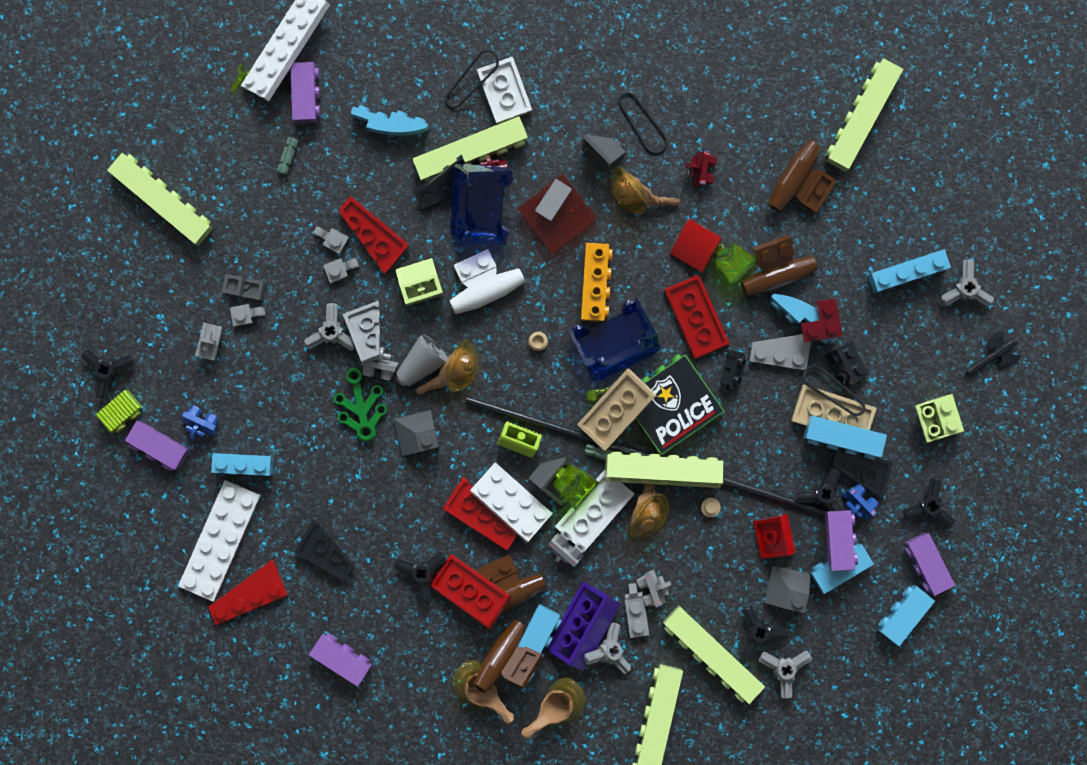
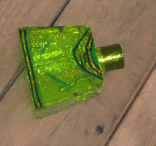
M720 242L715 250L718 257L713 261V264L729 287L756 264L755 257L734 242L728 248Z
M569 464L565 469L563 467L558 468L555 472L557 479L553 482V486L562 499L574 510L578 509L599 484L589 473L572 464Z

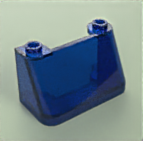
M456 164L454 166L450 233L452 238L463 247L506 245L509 230L502 223L504 187L510 186V183L513 181L511 169L472 164Z
M638 298L627 300L621 308V314L595 327L588 329L585 325H576L568 331L592 381L603 380L656 354L660 350L661 346L657 333Z

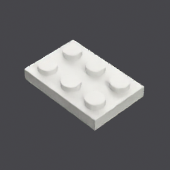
M513 57L499 61L496 71L482 84L496 124L532 112ZM496 63L477 69L480 81L494 69Z

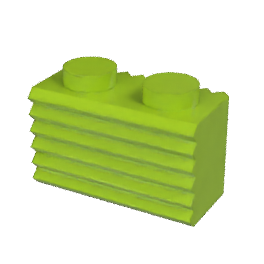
M124 390L99 411L96 417L110 433H119L126 427L125 423L131 419L133 421L140 416V410L143 407L128 390Z
M508 421L501 430L497 444L533 458L542 435H538L534 431L531 432L527 428H520V426L513 425Z

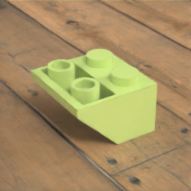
M432 258L396 269L399 285L407 306L444 295Z
M952 394L915 405L926 443L964 431Z

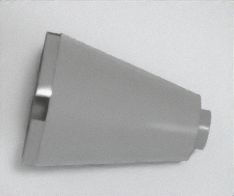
M425 334L417 339L396 372L398 376L396 379L402 386L413 385L443 367L448 359L445 352L435 346L437 343Z

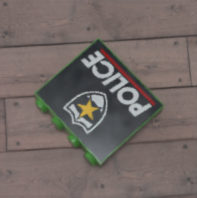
M678 354L670 360L672 364L666 368L662 365L654 371L656 375L650 379L648 376L642 379L656 394V397L636 417V420L660 455L724 412L686 355L681 357Z

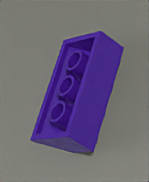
M583 581L565 612L559 627L555 630L548 648L546 647L545 649L570 666L584 671L587 666L584 661V655L596 650L621 603Z

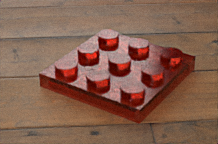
M563 174L556 179L572 190L552 221L547 220L535 212L554 181L517 208L552 254L598 220Z

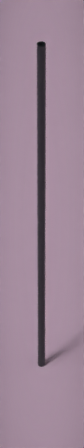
M467 396L465 404L598 445L586 433ZM613 443L608 448L627 455L631 453H640L641 456L650 455L649 453L618 443ZM723 477L722 485L824 517L825 512H829L828 509L808 503H798L796 499Z

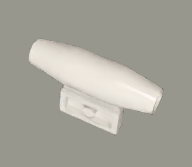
M487 249L454 265L461 283L468 288L449 301L455 314L467 312L506 296L525 283V280L519 268L496 274V264Z

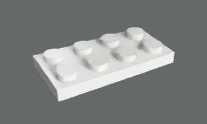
M494 463L469 491L526 543L553 514L497 463Z
M604 470L555 527L560 532L566 530L572 537L570 540L575 545L581 543L586 550L632 498L634 493L621 482L605 481ZM582 501L581 505L576 509L575 506Z

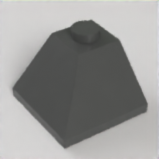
M587 134L583 136L582 145L608 171L625 155V147L618 140L615 142L612 138Z
M431 410L394 419L402 456L440 447Z
M565 458L541 463L529 479L562 506L570 495L566 491L576 488L574 485L579 482L580 471ZM569 465L567 473L576 474L575 478L565 475L562 479H557L558 476L555 472L558 468H562L566 473ZM561 479L562 483L567 484V490H564L563 487L559 485V482L555 484L554 482ZM576 479L577 482L574 485L570 486V484Z
M772 565L764 603L805 613L809 597L810 574Z

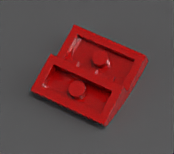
M688 219L670 254L703 273L722 237Z

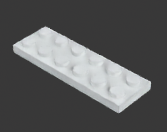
M295 0L241 86L269 101L330 4L325 0Z
M224 481L178 585L179 587L213 602L215 601L261 497L260 494L230 481Z

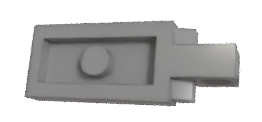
M636 583L628 584L629 594H625L624 599L630 638L649 635L643 595L642 592L637 593Z

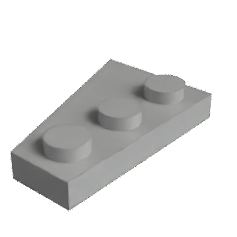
M379 300L343 314L362 365L381 358Z
M802 334L752 342L749 362L804 371L807 368L811 342L804 343Z

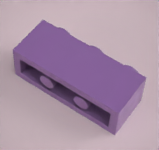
M314 62L293 63L291 66L292 120L294 123H318V117H321L320 105L317 106V98H320V87H317L316 79L320 78L319 68H316Z
M136 421L125 440L130 443L128 447L137 452L142 450L146 453L145 457L154 462L156 459L162 462L161 466L169 471L173 469L179 470L190 451L142 421Z
M850 510L825 512L829 570H854L855 565H858L857 553H854V545L857 543L856 534H853L852 526H855V516L851 514Z
M923 533L905 542V552L909 558L913 559L915 563L913 568L918 576L921 575L924 581L922 586L926 593L935 596L955 586L929 533Z
M329 633L327 635L322 634L309 656L358 687L372 666L369 663L370 660L362 654L358 656L353 653L354 649L347 644L342 646L336 642L338 639Z

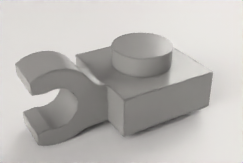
M317 226L313 232L325 240L323 243L325 247L338 254L342 252L349 237L333 228L328 233Z
M340 258L323 266L329 282L334 283L349 277L347 271L359 267V264L355 258L345 263Z
M250 304L230 307L234 327L252 324L253 317L265 315L264 308L257 307L251 309Z

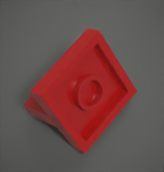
M788 514L753 521L761 559L788 556L796 552Z

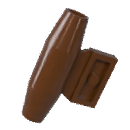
M808 140L793 156L775 185L768 202L769 207L777 212H781L796 196L801 205L813 213H817L837 181L822 170H813L821 149L820 145L812 140Z
M786 235L753 247L756 265L762 271L742 281L741 286L745 296L771 292L800 281L817 271L818 266L813 256L793 259L794 249L791 237Z
M510 554L475 570L512 596L502 613L527 602L547 587L540 573L518 580V570Z
M513 620L497 638L482 662L473 686L480 692L487 693L502 675L508 683L524 689L542 660L543 656L541 653L526 646L518 647L526 631L525 625L521 622Z

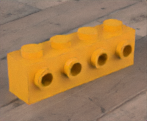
M586 243L581 321L604 322V318H608L609 306H605V302L610 297V287L606 286L607 280H611V268H608V261H612V249H609V244Z

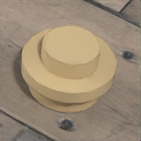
M534 332L531 334L529 345L533 350L541 351L546 348L548 339L544 333Z
M707 498L702 502L701 510L704 515L714 517L720 512L721 507L718 500Z

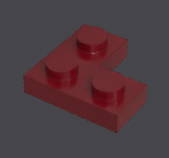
M836 298L816 301L819 320L800 324L804 343L843 336Z

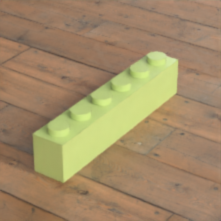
M884 58L880 63H875L871 70L874 73L871 79H866L862 86V89H864L862 96L858 95L853 103L856 107L853 112L849 111L844 119V122H846L844 129L840 128L835 136L837 139L835 145H830L825 154L828 156L826 162L845 172L850 168L901 75L902 68Z
M516 117L415 157L413 161L423 183L429 178L440 174L445 166L453 164L461 154L467 168H469L473 162L478 160L479 162L487 161L486 156L496 153L499 156L508 152L507 149L511 147L516 149L524 146L525 142L528 141V137L520 117Z
M121 153L107 171L194 244L199 246L213 230L209 226L211 222L203 215L201 217L197 216L194 213L196 209L189 203L184 205L180 201L182 197L175 191L170 193L166 190L167 185L159 178L157 180L151 177L153 173L145 166L141 169L137 165L138 160L132 155L126 156Z
M611 452L607 454L605 459V481L720 488L723 484V461H718L717 458L712 457L701 460L695 456L684 459L679 458L677 455H670L667 458L660 457L658 454L641 456L640 453L622 455L621 452Z
M679 605L663 621L666 625L664 629L671 636L674 634L680 638L678 643L685 649L689 647L694 652L692 656L700 663L704 661L708 665L706 669L713 676L718 674L722 678L720 682L728 690L732 687L736 691L735 696L742 703L746 700L750 704L765 688L760 681Z
M659 664L658 668L654 669L652 679L655 680V684L649 690L648 698L651 701L650 705L645 707L644 717L646 722L645 725H641L639 733L642 740L641 744L636 746L635 755L638 757L636 763L632 765H662L683 674L682 669Z

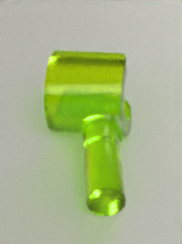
M243 64L238 66V76L231 87L234 91L240 81L246 78L250 72L249 68L246 72H241Z
M611 386L587 391L586 400H597V394L607 392Z

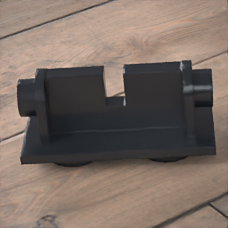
M729 351L724 367L731 369L730 372L723 371L720 384H722L721 388L737 391V387L741 384V370L745 367L746 363L745 354L739 351L738 353L736 351Z

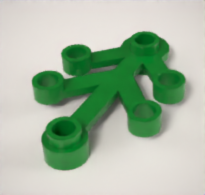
M352 368L348 370L346 378L352 383L356 405L346 399L342 393H337L334 396V402L343 405L357 414L360 423L351 419L347 412L339 413L338 421L346 423L355 429L357 437L361 441L369 442L376 435L375 425L381 416L387 413V407L384 404H378L375 408L376 412L368 422L367 413L376 399L383 394V388L379 385L373 386L371 394L364 403L360 385L362 373L360 370ZM353 373L358 374V378L356 380H353L351 378V375ZM376 387H379L381 389V392L378 395L374 393V389ZM339 395L343 396V401L340 403L337 402V396ZM380 406L385 408L383 413L378 412ZM342 414L347 415L346 421L340 419ZM364 429H369L370 434L368 436H364Z

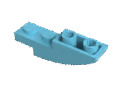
M353 106L351 111L352 117L368 122L366 126L368 131L379 134L405 136L420 134L429 130L426 120L415 117V119L409 118L408 114L402 111L392 112L390 118H387L388 115L381 112L371 113L369 112L370 109L364 106H359L358 108Z
M773 294L769 298L772 301L770 304L778 311L781 309L786 314L784 317L792 324L794 322L798 324L802 320L805 323L819 320L817 309L801 300ZM838 337L824 339L821 341L825 344H833L838 339Z

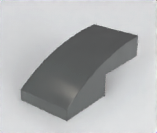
M225 274L222 293L263 301L266 282Z

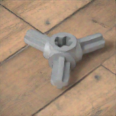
M963 260L962 278H959V283L955 285V289L941 296V300L947 306L960 298L962 300L966 298L973 300L974 298L989 307L993 303L994 297L980 289L981 286L978 285L977 278H974V261ZM968 285V287H971V290L968 292V289H964V286Z
M328 303L326 305V321H323V326L319 328V332L304 340L308 349L323 342H326V344L329 342L336 344L338 342L351 351L355 348L353 339L343 333L344 329L340 327V322H337V304ZM335 327V334L327 336L329 334L327 329Z
M610 623L606 640H603L597 647V650L584 655V661L587 665L601 661L614 664L622 674H626L631 670V665L622 657V648L620 643L617 642L620 630L619 624Z
M808 651L802 652L793 659L790 657L787 659L782 657L777 659L766 652H763L759 658V662L772 668L773 673L777 675V680H780L781 698L784 699L792 698V680H795V674L799 672L798 669L812 661ZM789 665V673L785 672L784 674H782L784 672L782 671V667H787Z

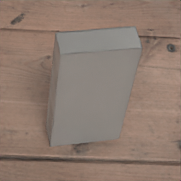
M555 179L535 212L552 221L572 189Z

